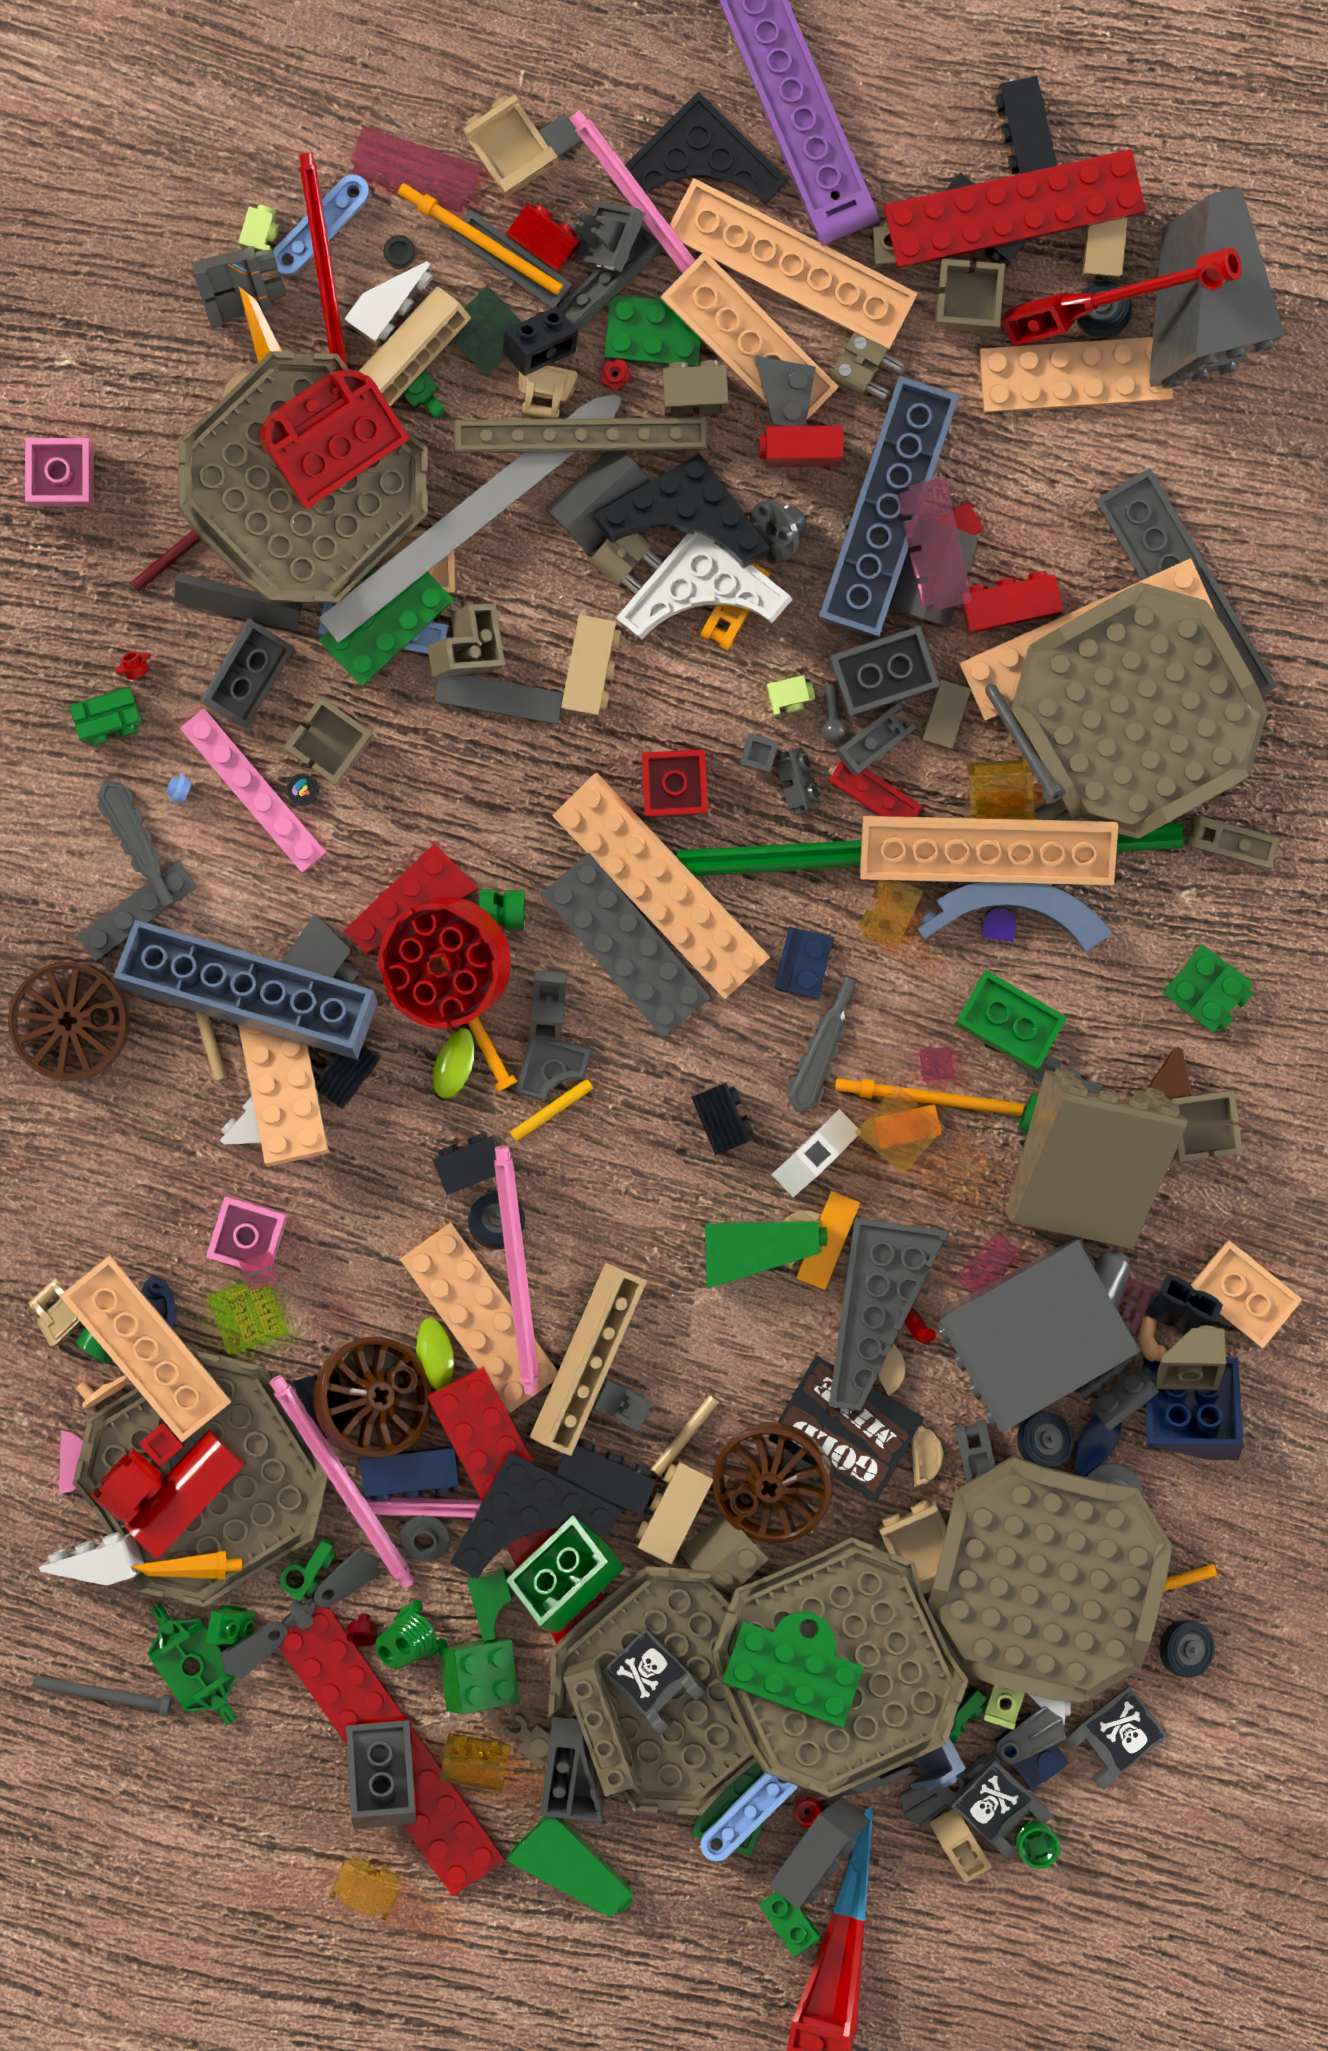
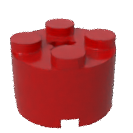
M132 1448L128 1456L125 1454L101 1480L104 1484L99 1490L95 1488L90 1496L118 1521L123 1519L126 1523H129L139 1512L140 1509L138 1507L141 1505V1500L144 1497L150 1500L161 1488L162 1485L160 1483L163 1479L160 1477L162 1473Z

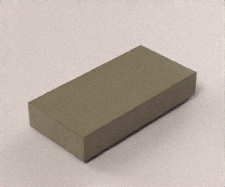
M941 679L940 687L937 690L923 734V741L953 749L971 692L970 688Z

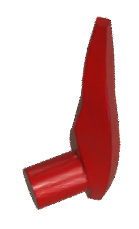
M911 1307L904 1323L918 1342L930 1346V1341L935 1339L936 1333L933 1329H927L919 1313Z

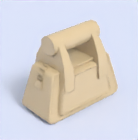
M545 366L526 376L519 371V392L525 396L521 414L543 419H559L561 402L566 403L575 390L574 387L578 380L577 372L552 366ZM534 397L552 400V407L532 404Z
M56 1277L29 1302V1305L40 1316L38 1324L48 1344L53 1347L61 1345L82 1325L81 1321L61 1299L60 1294L66 1288ZM57 1293L60 1299L49 1309L44 1305Z

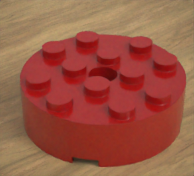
M438 897L424 901L403 912L391 923L381 941L378 967L379 973L382 972L387 988L385 992L401 1013L412 1021L426 1027L447 1029L472 1021L497 1003L508 984L511 957L508 942L502 929L488 912L462 898ZM441 957H444L447 968L443 966Z

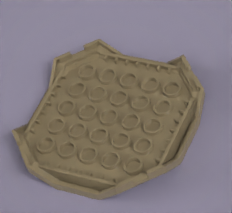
M270 351L239 384L178 440V509L197 535L245 584L269 602L338 603L389 551L428 515V491H426L428 447L410 434H408L410 438L408 441L308 509H303L270 455L265 454L259 431L268 415L327 374L337 370H348L339 354H294V352Z
M1141 582L1030 644L1011 707L1013 715L1055 784H1061L1066 791L1061 799L1072 821L1117 822L1118 834L1139 839L1249 777L1268 713L1255 680L1224 625L1206 600Z
M197 1350L193 1352L194 1356L229 1396L232 1402L182 1443L185 1446L162 1466L158 1467L139 1445V1442L162 1424L164 1420L138 1389L135 1388L88 1417L82 1440V1449L72 1484L92 1506L109 1535L115 1532H120L121 1536L130 1534L123 1523V1519L121 1521L115 1519L90 1496L95 1488L99 1490L104 1484L101 1481L102 1478L125 1454L129 1455L130 1449L134 1448L162 1473L160 1478L163 1479L209 1428L215 1432L247 1463L158 1559L150 1554L137 1540L136 1542L144 1563L226 1551V1559L241 1558L242 1571H228L223 1580L148 1576L142 1572L133 1577L139 1592L174 1598L185 1603L206 1607L235 1586L314 1539L328 1476L303 1440L293 1421L290 1420L275 1397V1391L269 1383L273 1378L263 1365Z
M1011 1456L992 1467L993 1469L980 1477L974 1478L955 1489L945 1538L927 1604L951 1656L963 1673L992 1685L1051 1700L1085 1702L1142 1668L1151 1643L1166 1584L1172 1544L1137 1486L1107 1483L1043 1467L1016 1456Z
M852 1537L813 1557L765 1578L736 1588L711 1653L722 1690L747 1746L764 1773L826 1798L849 1790L946 1745L954 1724V1717L969 1681L951 1656L923 1596L915 1562L895 1554L890 1555ZM796 1612H811L822 1617L830 1625L836 1641L834 1655L864 1666L844 1728L840 1729L721 1684L743 1621L773 1632L777 1624L786 1616ZM803 1621L800 1625V1633L805 1638H814L817 1632L816 1626L810 1621Z
M646 1566L622 1582L582 1617L552 1648L548 1718L551 1720L552 1717L578 1720L563 1679L567 1667L597 1658L603 1671L646 1627L691 1673L699 1677L708 1686L706 1691L697 1700L687 1692L685 1687L678 1691L660 1709L673 1723L662 1735H659L650 1725L647 1718L603 1674L639 1775L636 1787L622 1791L634 1811L658 1813V1810L678 1811L677 1814L701 1816L728 1785L757 1761L746 1744L722 1690L711 1654L736 1589L734 1585L715 1571Z

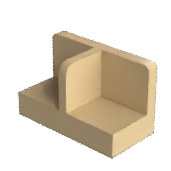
M1127 218L1086 227L1081 279L1094 280L1096 275L1121 277Z

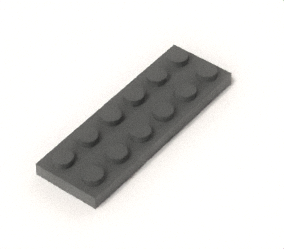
M590 853L585 855L541 892L543 897L662 1038L711 998Z

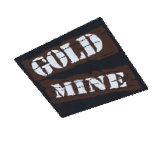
M815 1356L777 1423L797 1427L809 1434L826 1453L835 1479L868 1498L878 1501L920 1426L923 1416L874 1388H871L861 1411L828 1406L834 1365ZM770 1435L769 1441L777 1445L778 1435ZM787 1438L785 1450L795 1455L802 1446ZM809 1452L801 1458L813 1466L818 1465Z

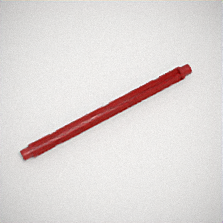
M313 152L299 154L301 167L298 169L301 172L329 354H339L348 368L318 183V167L314 163Z

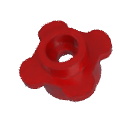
M136 651L127 653L122 657L121 665L115 670L117 674L124 673L126 679L129 680L140 678L148 672L149 667L146 661L151 656L148 652L140 655Z

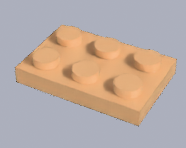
M1228 1239L1191 1284L1194 1290L1204 1291L1216 1297L1223 1304L1220 1315L1261 1348L1267 1345L1303 1300Z

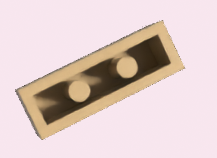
M584 615L578 616L561 706L562 711L599 717L600 710H607L610 693L604 692L606 679H613L615 661H610L612 648L618 649L621 637V630H616V621Z
M679 1460L677 1466L673 1464L669 1466L663 1479L668 1484L663 1494L658 1492L655 1494L649 1507L654 1512L649 1522L642 1521L635 1535V1538L639 1539L637 1548L669 1564H672L713 1482L712 1475L682 1460Z

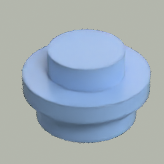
M180 773L178 778H171L166 790V794L170 796V803H184L192 781L185 778V774Z

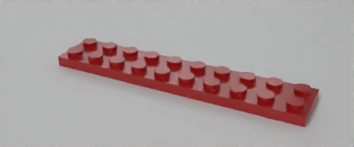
M484 1366L427 1395L482 1501L509 1450L534 1463ZM559 1528L528 1534L506 1546L517 1569ZM602 1591L558 1633L550 1630L556 1644L582 1617L605 1598Z
M318 1606L314 1609L313 1614H311L313 1623L307 1629H300L298 1626L287 1628L288 1635L278 1648L346 1745V1726L408 1720L358 1647L352 1642L347 1641V1631L330 1607ZM410 1723L417 1824L403 1826L453 1897L502 1863L505 1857Z

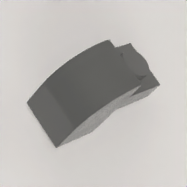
M535 970L529 1039L561 1042L567 973Z
M605 1377L592 1408L612 1416L628 1427L639 1431L643 1422L648 1417L652 1402L644 1394Z

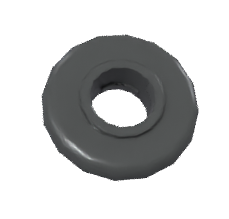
M421 1515L413 1517L405 1523L400 1533L402 1548L409 1556L416 1560H435L442 1556L449 1547L450 1536L447 1527L442 1521L433 1516ZM428 1534L433 1538L434 1542L423 1545L416 1540V1536Z

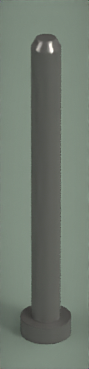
M988 684L985 687V693L1043 787L1042 797L1047 804L1058 801L1065 795L1066 791L1061 784H1055L997 686Z
M43 1676L34 1677L32 1684L37 1689L159 1711V1716L168 1717L172 1703V1695L163 1694L162 1698Z

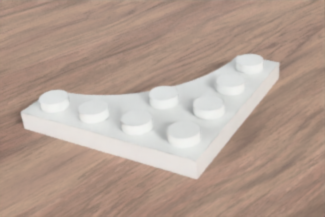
M695 532L694 535L688 533L616 618L642 640L658 624L690 608L704 605H730L752 611L773 623L793 599L753 565L743 569L730 554L714 544V540Z

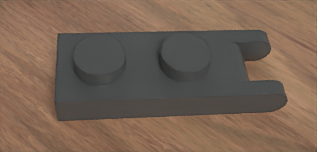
M900 702L835 752L854 777L919 727L916 722H913L905 728L895 716L903 708Z

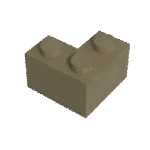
M496 604L467 605L451 612L454 638H444L427 646L432 677L489 673L505 666Z

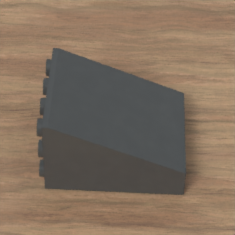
M1242 187L1209 194L1162 229L1158 277L1194 268L1199 256L1230 247L1235 249L1239 255L1242 272L1238 280L1224 283L1217 290H1209L1199 280L1157 291L1149 377L1151 387L1162 385L1163 389H1169L1182 384L1181 381L1191 378L1192 382L1210 377V372L1219 370L1220 375L1238 370L1237 365L1248 359L1246 350L1255 348L1258 353L1275 347L1274 342L1285 336Z
M1076 1237L948 1305L939 1319L941 1325L938 1326L941 1336L946 1343L952 1342L957 1352L953 1354L957 1365L961 1371L967 1370L972 1379L969 1385L977 1399H983L987 1406L984 1412L993 1428L998 1426L1001 1433L1131 1358L1141 1350V1345L1126 1319L1123 1320L1094 1269L1095 1262L1082 1238Z

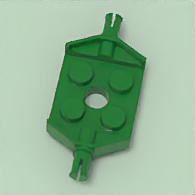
M161 1602L152 1607L149 1611H151L160 1626H158L159 1632L147 1655L185 1712L207 1709L217 1710L226 1726L236 1720L237 1716H235L227 1704L226 1698L237 1677L224 1673L220 1657L222 1651L219 1646L205 1642L208 1630L202 1622L203 1618L200 1616L173 1620V1618L169 1617ZM194 1657L200 1662L201 1669L198 1673L189 1674L185 1671L183 1662L186 1658Z

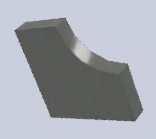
M530 1039L515 1093L546 1101L550 1091L560 1082L569 1079L584 1080L593 1049L562 1040L561 1042Z

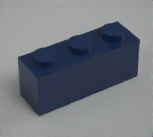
M453 1446L402 1451L383 1458H360L364 1497L372 1496V1501L391 1499V1494L403 1493L404 1498L422 1496V1490L435 1489V1494L454 1492L453 1487L460 1484L457 1453Z

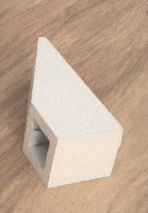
M426 261L364 292L345 317L346 324L376 346L381 341L386 342L396 329L393 324L400 315L405 317L414 304L412 298L418 289L424 291L432 280L433 276L430 274L432 271L431 264Z
M115 1532L103 1537V1542L95 1545L91 1540L75 1547L76 1551L67 1553L66 1549L53 1552L48 1555L49 1560L41 1565L39 1570L44 1573L107 1586L135 1577L140 1571L130 1566L145 1563L136 1539L131 1534L121 1536L120 1532Z

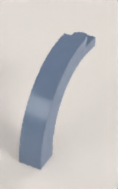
M977 882L966 885L934 901L941 910V913L937 915L934 910L918 920L922 926L916 929L922 940H924L952 920L970 911L992 906H1011L1034 911L1054 921L1075 940L1083 952L1088 951L1113 934L1103 920L1077 898L1050 885L1039 883Z

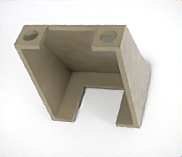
M1056 1068L1055 1072L1045 1070L1006 1209V1215L1014 1224L1133 1249L1186 1129L1188 1120L1180 1113V1109L1172 1104L1173 1101L1165 1096L1163 1091L1153 1088H1147L1146 1092L1135 1090V1097H1131L1130 1101L1118 1099L1119 1096L1108 1091H1100L1099 1095L1089 1093L1088 1089L1082 1085L1081 1080L1077 1079L1074 1076L1075 1073L1063 1068Z

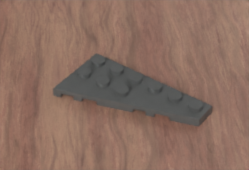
M854 1218L828 1406L861 1411L949 1231Z

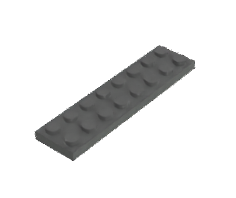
M1152 470L1144 471L1096 499L1094 502L1140 581L1190 558L1192 559L1217 617L1224 625L1255 680L1261 696L1277 687Z

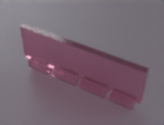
M366 126L362 127L350 160L355 164L353 175H358L365 180L374 182L377 173L380 172L382 175L379 185L398 191L403 183L407 184L409 182L412 183L411 188L422 195L428 194L435 198L437 192L441 193L439 205L457 212L461 211L464 202L470 204L482 170L481 166Z
M944 477L909 485L910 491L899 493L898 499L902 516L915 514L914 520L903 523L908 547L921 545L922 551L910 553L915 579L928 577L929 581L916 585L921 607L933 605L934 610L972 603L947 478Z

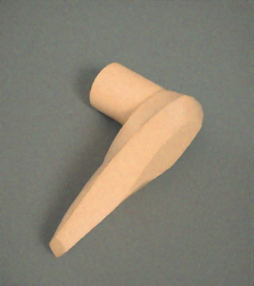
M124 1375L111 1383L102 1385L96 1391L86 1381H83L75 1389L85 1399L83 1408H92L117 1393L130 1380Z

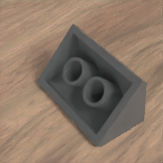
M623 451L606 452L545 509L585 553L589 555L607 539L595 522L594 513L647 484L650 480Z
M919 518L889 608L949 628L979 537L947 525Z
M248 618L200 701L247 729L294 647Z

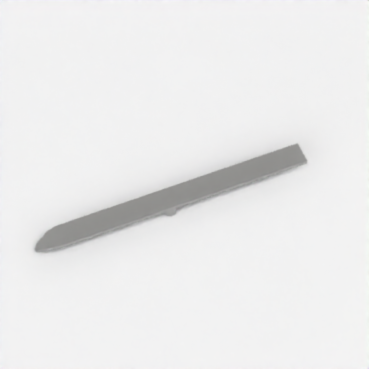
M618 395L597 397L581 406L566 419L614 418L621 404V397ZM576 452L523 453L318 618L337 643H340L482 527H486L492 519Z

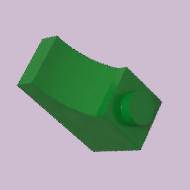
M505 1567L481 1573L479 1578L469 1576L467 1580L483 1642L496 1639V1617L498 1612L506 1603L513 1600L512 1593L515 1592L506 1581L511 1574L507 1575Z

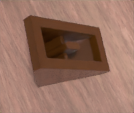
M1180 1047L1172 1049L1147 1088L1163 1091L1168 1099L1192 1094L1183 1049Z

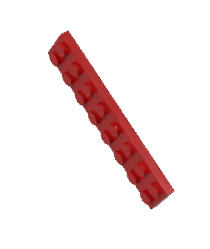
M1132 149L889 203L883 207L897 269L1144 214L1146 211Z

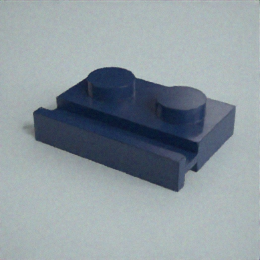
M789 926L774 988L819 999L834 937Z
M1030 1711L1015 1722V1727L1032 1715ZM1007 1728L1001 1735L995 1737V1743L997 1744L1012 1729ZM1054 1745L1012 1765L1032 1791H1034L1036 1787L1046 1782L1068 1765L1069 1762L1057 1746ZM1013 1746L1005 1748V1752L1008 1755H1014L1017 1752Z

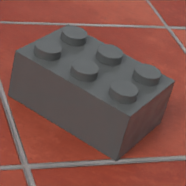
M921 626L830 655L828 659L848 719L937 690L940 687Z

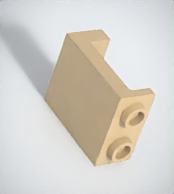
M507 95L501 97L492 104L491 107L493 109L483 116L481 113L474 115L465 123L467 127L463 129L464 137L506 199L559 164L558 156L551 146L548 147L520 105L516 95L510 98Z
M928 1500L911 1506L912 1512L900 1517L899 1513H895L882 1519L883 1525L878 1527L890 1555L895 1554L915 1562L923 1594L930 1592L932 1589L947 1529L935 1502L929 1504Z

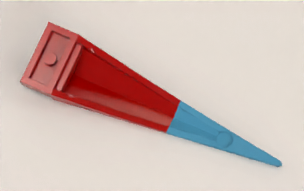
M868 1807L865 1810L864 1815L871 1821L856 1840L857 1844L853 1849L825 1936L792 2019L787 2051L852 2050L854 2035H857L873 1818L872 1807Z

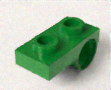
M324 1537L307 1565L302 1562H293L285 1568L281 1574L280 1582L283 1589L291 1597L298 1601H301L304 1595L311 1597L320 1582L315 1578L319 1569L322 1567L327 1570L336 1553L331 1551L335 1544L334 1542ZM292 1570L300 1571L304 1575V1583L299 1586L292 1585L288 1580V1572Z
M220 1605V1610L211 1612L205 1642L214 1645L237 1643L254 1632L256 1612L236 1606Z
M976 1686L962 1699L953 1720L954 1724L949 1735L952 1743L963 1733L964 1728L962 1725L970 1717L973 1720L976 1719L986 1708L984 1702L987 1698Z
M778 1891L758 1904L794 1958H797L821 1940L819 1932L801 1908L798 1909Z

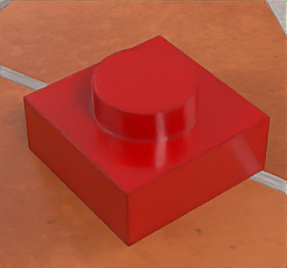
M165 1422L139 1442V1445L158 1467L162 1466L185 1446Z

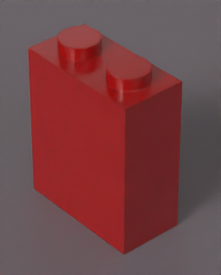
M766 426L765 435H760L759 459H765V468L841 467L843 460V426Z

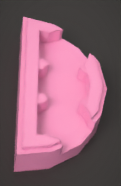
M61 1430L59 1494L76 1489L72 1483L83 1444V1439L75 1432Z

